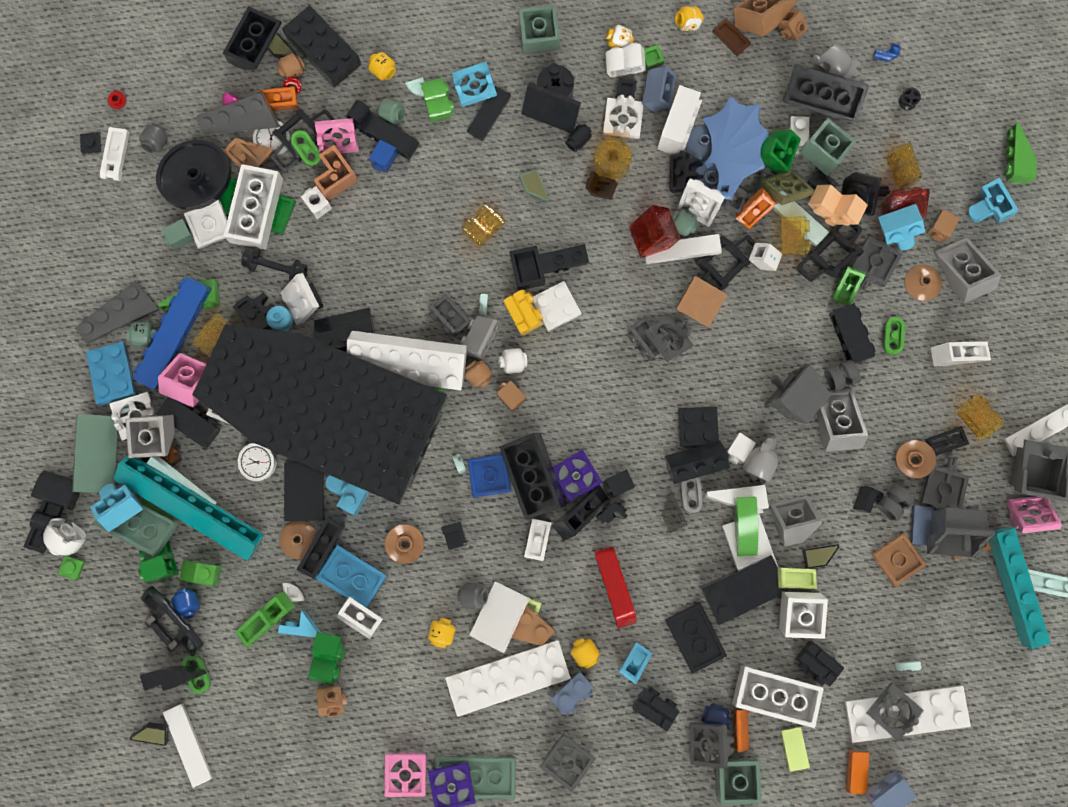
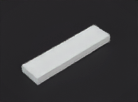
M719 234L644 245L646 264L722 254Z
M184 704L163 712L192 787L194 788L213 778Z

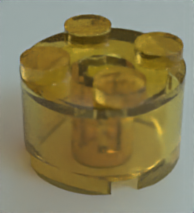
M608 137L596 147L593 160L595 172L602 178L622 179L629 171L632 151L624 141Z

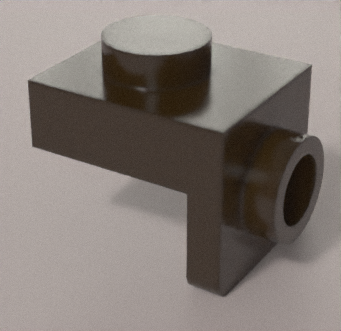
M591 172L590 177L586 181V189L592 196L609 200L612 199L618 185L616 180L599 177L596 172Z

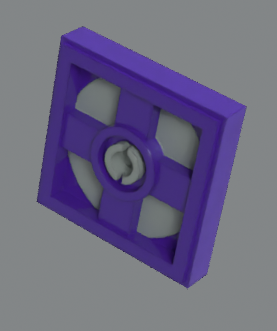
M583 450L553 467L560 488L569 503L603 483Z
M468 761L428 770L434 807H463L476 804Z

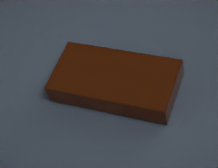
M727 18L712 30L737 57L751 45V42Z

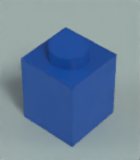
M379 140L369 157L372 168L379 172L383 170L388 173L398 152L396 147Z

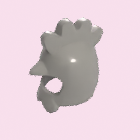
M838 43L833 45L822 56L814 55L810 59L811 63L820 66L825 72L849 79L859 75V71L856 68L860 66V61L852 60L848 52Z
M768 437L762 443V446L754 448L748 455L742 469L750 473L752 481L760 479L761 485H766L767 482L771 481L778 466L779 457L775 452L777 446V439L775 437Z

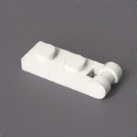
M109 127L100 169V177L102 179L113 178L116 181H121L130 134L128 130ZM110 166H114L113 171L109 170Z

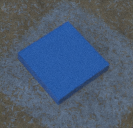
M502 454L467 459L473 498L511 492L509 474Z

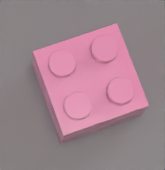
M179 353L158 376L159 393L194 407L199 400L192 394L206 364Z

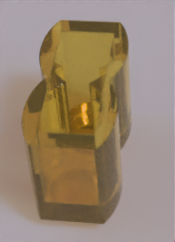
M490 204L485 207L481 206L476 212V217L473 219L469 218L463 224V234L478 249L505 224V219Z

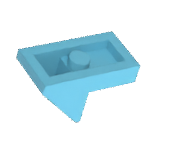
M301 611L299 626H297L298 622L286 621L285 624L279 625L278 633L308 637H316L317 632H321L306 611Z
M636 642L625 661L619 666V673L636 684L653 653Z

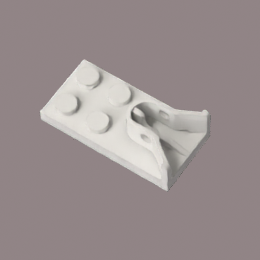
M690 178L677 210L686 209L697 216V221L710 227L725 197L722 196L720 191L709 189L701 181Z

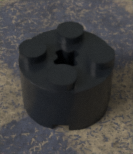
M552 63L540 72L537 78V85L572 99L574 77L564 66Z

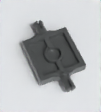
M869 236L862 246L864 253L859 257L857 256L851 267L866 273L859 287L863 291H866L870 282L885 287L902 256V253L894 250L890 244L887 245L885 239L878 241Z
M948 457L946 468L935 466L934 470L927 475L920 503L932 506L936 511L939 510V507H946V505H959V509L962 508L970 476L960 474L954 470L957 458Z

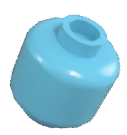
M283 306L272 307L266 315V321L274 331L285 332L292 327V315Z

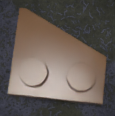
M234 138L223 152L240 168L241 164L261 168L275 150Z

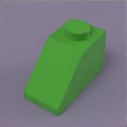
M183 560L179 580L219 586L222 566Z

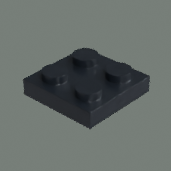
M717 407L678 408L680 447L702 446L719 441Z

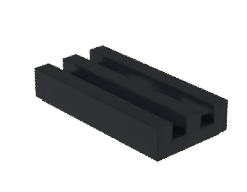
M962 426L925 439L926 443L934 450L936 456L969 444ZM960 432V435L936 444L932 442L952 433ZM958 439H963V442L939 451L935 449Z

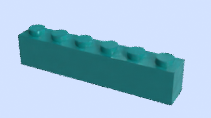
M1002 527L992 530L995 531V535L989 540L1021 645L1035 649L1051 644L1016 529Z

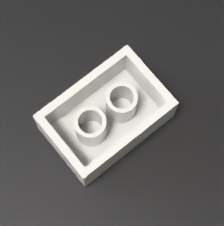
M679 85L660 138L658 150L672 155L679 154L680 151L684 152L702 100H699L701 92Z

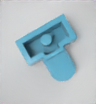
M998 178L981 188L979 193L983 200L970 206L968 216L973 222H980L993 216L997 224H1000L1015 216L1019 209L1001 179Z
M916 204L878 217L887 245L896 243L900 250L912 248L915 245L914 236L925 232L923 219Z
M330 475L326 479L328 490L341 497L337 506L357 516L370 492Z
M113 484L105 485L99 491L100 501L90 507L95 519L108 532L143 510L138 498L126 485L118 489Z

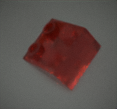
M916 187L910 191H903V189L892 191L880 204L882 215L916 204L922 219L927 216L930 190Z
M652 205L629 225L640 258L668 250L680 240L673 218L667 207Z

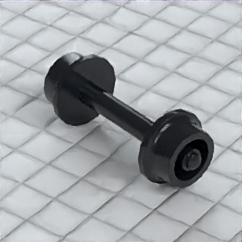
M257 247L254 249L246 248L243 252L241 265L248 268L250 272H254L257 265L290 274L289 282L296 274L303 273L305 278L308 276V266L302 264L298 259L290 267L260 258V248Z

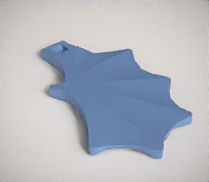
M732 97L728 99L725 107L719 113L703 119L708 127L712 141L711 156L707 159L705 166L707 168L716 166L719 174L717 190L722 193V196L725 197L724 199L728 200L733 199L734 193L744 178L765 168L761 159V147L769 135L768 131L759 122L760 105L745 106L739 104ZM726 188L729 190L728 192H723V189Z

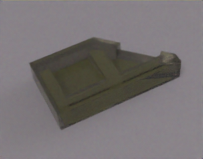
M670 493L661 516L669 533H672L688 524L673 493Z

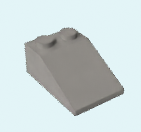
M968 238L934 252L952 290L963 303L997 290L1001 274Z
M842 389L836 392L829 391L831 396L828 398L827 403L817 412L820 437L825 452L863 449L868 433L853 389Z

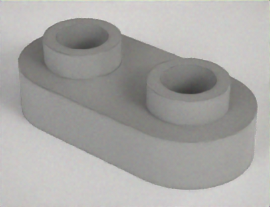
M697 477L683 481L680 484L682 507L690 514L697 513L702 508L701 482ZM688 481L693 482V488L687 487ZM690 500L695 502L693 508L688 505Z

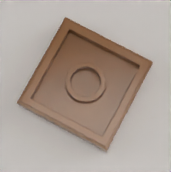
M694 276L675 309L709 328L728 294Z
M901 533L871 554L893 587L898 586L927 566L905 533Z

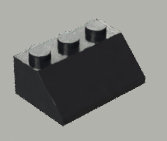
M248 6L223 51L227 62L243 70H256L282 22Z
M370 307L314 320L315 339L344 352L347 351V339L352 331L376 334Z

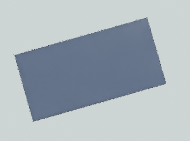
M917 505L912 507L910 542L913 545L927 546V535H931V517L934 507Z

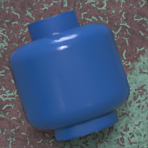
M190 588L176 591L171 599L173 609L183 619L193 618L195 613L200 610L197 593Z

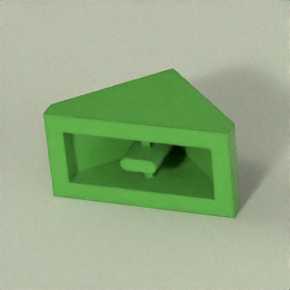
M847 267L839 277L832 299L850 305L866 273Z

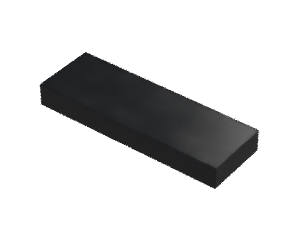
M495 86L497 96L488 98L467 129L468 134L482 142L511 98V94Z

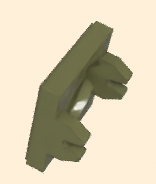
M793 170L762 179L760 186L772 197L776 205L779 203L781 206L811 196L814 192V189ZM775 183H780L779 186L773 187ZM783 184H790L792 187H784ZM780 191H787L791 194L782 195Z

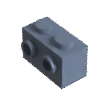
M667 66L648 70L642 104L651 111L670 109L677 74Z
M578 671L550 697V700L563 715L567 712L571 714L578 707L577 703L581 699L586 700L593 693L591 689L594 687Z
M896 770L887 774L882 781L870 787L864 794L872 807H905L917 798L906 780Z

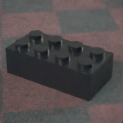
M310 5L282 28L286 39L334 88L361 66L358 54Z
M795 63L783 102L856 123L869 85Z
M532 433L499 446L525 520H530L567 506L541 433Z

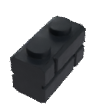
M808 641L795 658L799 662L797 666L805 673L811 672L814 675L813 680L821 686L824 684L831 686L844 670L841 664L813 641Z
M651 687L649 690L643 688L632 709L668 732L679 714V710L676 708L677 704L669 698L664 701L659 697L660 693Z

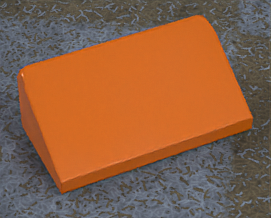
M295 87L258 90V92L263 91L272 111L299 108Z
M760 188L744 203L741 212L735 214L736 219L750 229L776 205V202L763 188Z
M734 708V749L738 752H743L749 749L748 710Z
M849 750L846 791L850 794H865L867 792L869 752Z

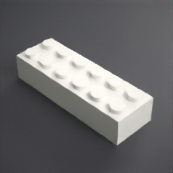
M352 331L347 339V353L426 386L455 390L462 389L467 346L358 331Z

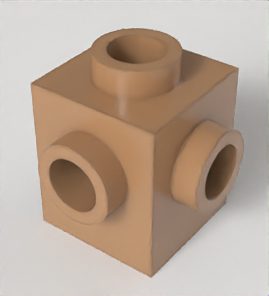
M790 10L778 24L783 38L796 41L809 28L805 17L799 10Z
M327 686L324 689L316 690L320 717H335L344 713L343 706L347 705L346 693L341 692V686Z

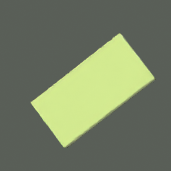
M778 568V587L786 589H817L816 569Z
M801 727L780 730L789 771L810 768Z

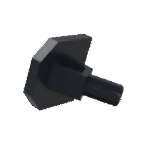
M853 172L843 180L841 194H856L867 204L863 214L872 216L875 215L878 197H886L890 194V190L886 185L880 186L882 179L880 177Z

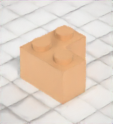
M817 185L808 203L814 213L824 218L825 222L831 226L859 224L867 207V204L856 194L842 195L832 185Z

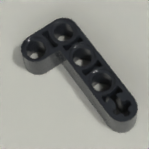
M359 100L354 102L346 115L347 119L353 118L355 130L359 129L360 133L371 139L373 137L376 142L382 140L396 147L398 154L408 160L411 159L420 145L412 136L372 114L370 108Z

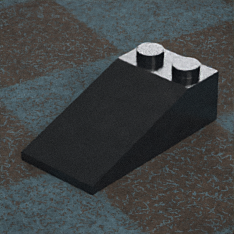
M772 555L700 586L718 625L782 595V592H788V589L778 587V567Z

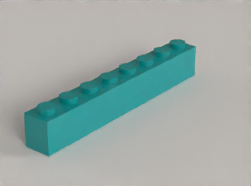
M127 455L119 462L113 478L116 482L126 485L131 491L247 561L257 551L264 537L263 533L139 458H129Z

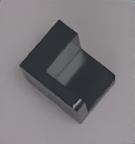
M461 522L441 527L449 550L467 545Z

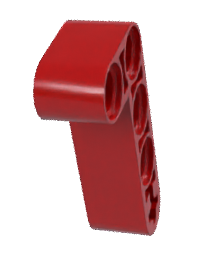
M611 546L595 551V558L611 604L617 629L636 624V613L614 547Z

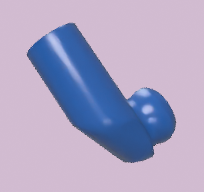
M893 44L887 51L876 49L873 58L890 62L899 56L901 46Z

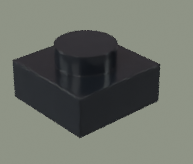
M619 78L616 98L620 95H624V98H628V96L634 98L637 81Z
M99 132L80 134L81 152L83 154L101 152V134Z

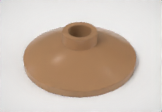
M914 266L905 276V288L908 294L916 300H932L941 291V276L931 266ZM923 278L928 280V284L923 282Z
M912 440L904 443L898 449L896 464L905 476L919 479L926 477L934 470L936 455L927 443ZM913 457L918 459L917 464L912 463L911 459Z
M306 521L290 522L283 528L280 534V547L288 557L303 559L317 531L313 525ZM296 536H300L301 541L299 543H296L294 541Z
M406 524L398 525L388 533L385 540V549L393 561L408 564L417 560L422 554L424 539L417 528ZM403 541L409 542V546L407 548L402 547Z

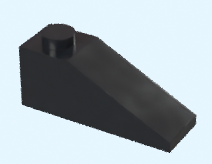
M597 486L565 512L552 526L563 540L574 537L611 500L602 488Z

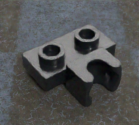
M687 152L671 155L670 192L684 191L690 178L692 180L703 179V175H699L696 172L698 167L703 166V161L695 157L689 158L690 154Z
M261 293L253 301L246 295L232 307L249 327L267 329L270 326L266 321V315L275 305L271 303L268 306H264L268 297L265 293Z

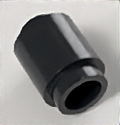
M578 124L567 137L566 146L573 152L581 150L592 137L591 129L585 124Z

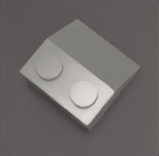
M477 315L475 320H471L468 326L470 331L467 337L464 336L460 345L467 346V356L476 360H483L498 331V322L495 319Z
M173 415L125 419L129 458L168 456L175 435Z

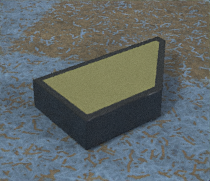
M276 33L267 49L274 58H281L290 53H294L297 56L284 39Z
M839 544L803 549L805 568L827 566L839 549Z
M148 722L140 730L132 733L129 740L166 746L168 743L169 725Z

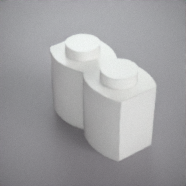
M630 43L624 48L613 47L605 52L607 74L610 77H622L646 70L645 53L641 44Z

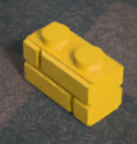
M520 290L503 300L520 334L526 335L543 325L541 319L544 317L538 308L535 309L533 305L535 300L530 292L527 293L525 290Z

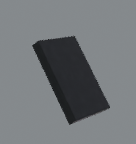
M529 82L521 114L571 133L575 129L582 102Z
M284 463V521L324 520V473L302 463Z
M700 602L664 619L691 674L727 656Z

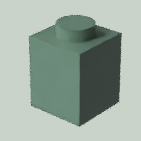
M183 219L162 228L165 234L162 236L164 242L175 250L194 241L191 230Z

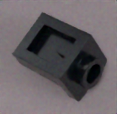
M613 502L596 519L601 524L604 522L609 524L616 517L614 512H617L625 519L628 516L625 513L627 509L620 502L618 504Z

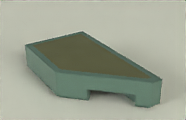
M537 169L519 175L526 194L542 199L544 202H549Z

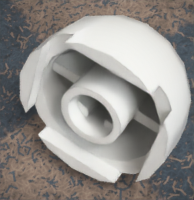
M54 518L50 520L45 528L43 541L52 554L71 555L82 547L86 540V533L73 522V527H71L69 524L64 523L66 519Z

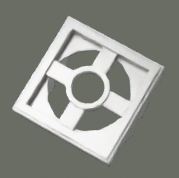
M624 95L618 96L617 99L607 98L603 135L639 139L643 113L642 102L634 101L632 96L624 98ZM622 105L620 113L617 115L611 114L614 108ZM627 106L635 111L637 117H630L627 113ZM624 114L628 117V122L622 124L618 121V117ZM610 121H616L618 126L613 127ZM629 123L636 124L632 129L626 126Z
M149 392L110 403L113 413L112 420L115 422L114 426L119 431L121 440L127 439L126 427L123 423H126L125 419L130 418L133 411H139L141 417L157 416ZM135 402L143 403L147 410L141 411L137 409ZM128 404L130 408L128 415L120 418L122 409Z

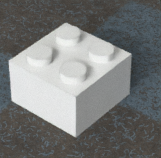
M782 592L780 632L785 637L825 639L828 599L821 593Z

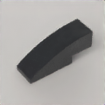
M170 666L140 675V679L145 691L161 685L164 692L207 673L206 670L197 667Z

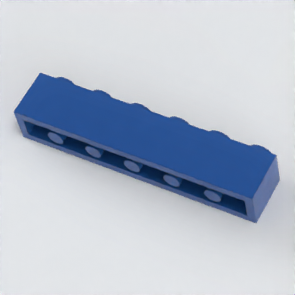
M186 277L179 283L178 289L180 290L177 296H173L169 303L171 307L168 313L162 316L160 321L162 324L159 330L157 329L152 335L153 342L151 346L145 349L142 363H139L134 370L135 376L133 379L153 390L159 389L158 376L178 355L212 290L211 287L192 277Z

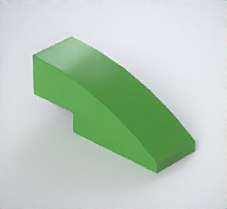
M757 497L734 498L737 556L758 555Z
M282 592L276 595L263 608L259 609L235 633L244 645L249 647L296 606L287 594Z

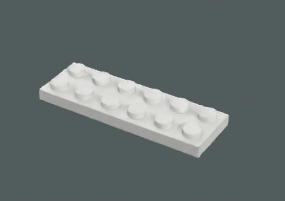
M556 640L543 646H538L446 677L445 679L457 717L571 678L559 641Z
M963 686L905 693L924 711L918 717L919 724L914 725V730L908 734L906 733L904 736L971 727ZM892 696L888 702L896 704L900 697ZM878 697L844 701L852 743L892 738L887 731L866 714ZM905 703L902 707V715L909 719L910 710L908 704ZM891 706L889 715L897 717L899 715V708ZM885 707L880 709L882 720L886 717ZM897 719L892 720L888 725L890 727H900L904 724Z

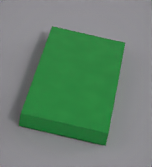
M232 178L227 190L218 199L227 217L229 216L237 180ZM279 195L271 232L280 235L284 234L296 200Z

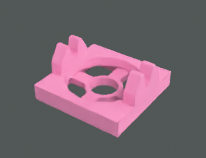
M353 118L315 122L319 151L323 152L331 147L324 141L331 139L336 142V148L340 153L359 152ZM333 128L330 133L324 134L326 130ZM339 132L343 136L341 138H334L332 134ZM345 138H350L348 145H342V141Z
M1032 496L1007 500V506L1010 510V523H1013V528L1020 529L1021 533L1061 529L1062 523L1048 498ZM1021 506H1027L1025 511H1018ZM1035 509L1040 515H1032L1029 510ZM1042 515L1043 519H1047L1045 523L1041 519ZM1022 517L1034 519L1036 524L1027 523Z
M399 752L397 754H385V797H425L426 753ZM402 760V768L398 772H391L394 764ZM409 760L418 765L420 772H413L409 768ZM402 770L410 771V780L403 781L400 779L399 775ZM391 779H398L402 783V788H396ZM412 779H420L416 787L408 789V783Z

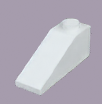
M948 342L930 348L934 366H950L991 360L988 342Z
M765 485L704 493L706 498L734 508V498L755 496L757 497L758 514L764 513L763 509L769 508Z

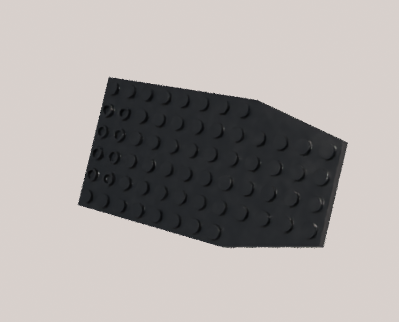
M225 324L192 394L253 443L398 505L401 504L407 488L412 486L442 417L440 412L448 396L446 393L305 335Z

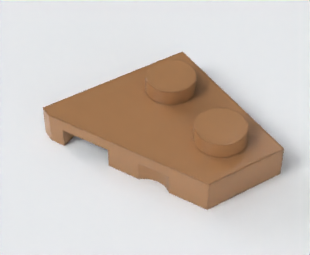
M526 605L511 638L543 646L555 632V629Z

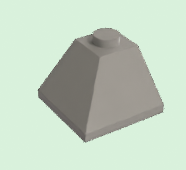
M808 495L770 505L777 532L784 547L803 543L822 524V520Z

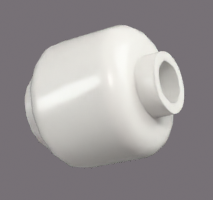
M519 348L503 350L502 355L498 357L499 368H503L506 374L523 372L524 368L527 367L526 353H523Z

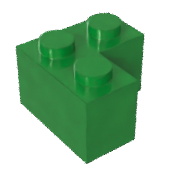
M773 130L771 137H767L762 144L761 159L765 167L771 169L772 173L790 171L801 140L792 130Z
M169 540L158 557L154 558L141 550L139 551L140 557L144 562L139 563L140 569H138L140 578L144 580V583L160 582L179 575Z
M317 632L311 651L313 660L308 678L313 682L333 686L334 681L339 679L341 668L338 667L340 661H343L345 658L346 649H344L341 637Z

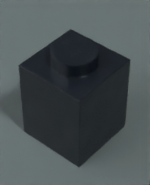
M627 469L605 480L606 484L603 485L607 495H612L613 498L635 488Z

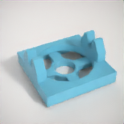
M486 61L452 73L462 107L497 96ZM474 73H482L486 78L481 80L475 78ZM469 75L470 80L468 84L461 86L463 78ZM477 81L480 83L477 89L470 88L472 82ZM487 85V88L480 93L482 86ZM470 91L474 93L475 96L466 95L463 92Z

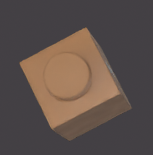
M943 209L937 214L927 234L931 235V238L935 241L944 242L951 236L960 218Z
M512 381L504 382L497 388V397L511 412H514L526 401V396Z

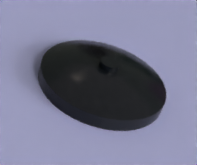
M205 140L186 141L173 147L162 158L156 172V184L161 195L171 205L184 210L201 209L213 204L225 193L231 180V164L223 150L214 143Z

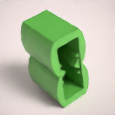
M442 78L421 83L430 121L434 122L452 117L454 105L452 100H448L447 94H450L448 84L444 83Z

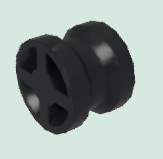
M915 88L906 89L899 97V106L906 111L914 109L921 99V94Z

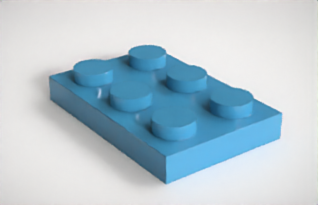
M124 341L86 352L95 401L98 406L136 396L128 351Z
M337 545L316 579L347 599L350 597L368 608L387 575Z

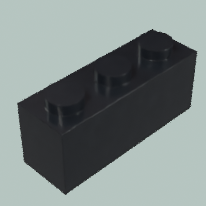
M855 303L835 309L829 313L846 360L851 359L855 364L875 357V347L872 342L870 343L868 329L866 325H863L861 311L856 307Z
M170 397L166 399L156 413L157 416L173 415L174 428L206 449L221 431L216 427L218 423L209 417L207 420L201 417V411L195 407L190 409L186 404Z
M720 440L665 456L667 471L674 484L730 468L728 453Z
M326 517L296 570L312 579H316L346 526Z

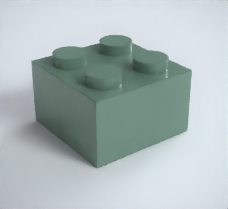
M556 6L519 9L523 53L559 50L560 38Z
M827 118L799 153L828 176L838 166L856 141L832 120Z
M728 758V768H716L717 801L721 805L762 804L760 761L758 759Z

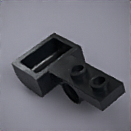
M585 244L539 254L537 245L509 251L518 290L544 286V274L559 273L561 270L565 272L570 268L589 264Z
M46 470L40 473L32 490L31 497L43 502L39 511L34 512L30 519L31 530L23 547L45 554L47 549L43 541L45 528L51 519L60 518L64 508L73 511L81 493L72 492L73 479Z

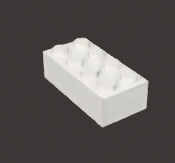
M241 164L224 232V237L229 243L266 250L283 178L278 171Z
M741 665L732 705L815 728L824 688Z

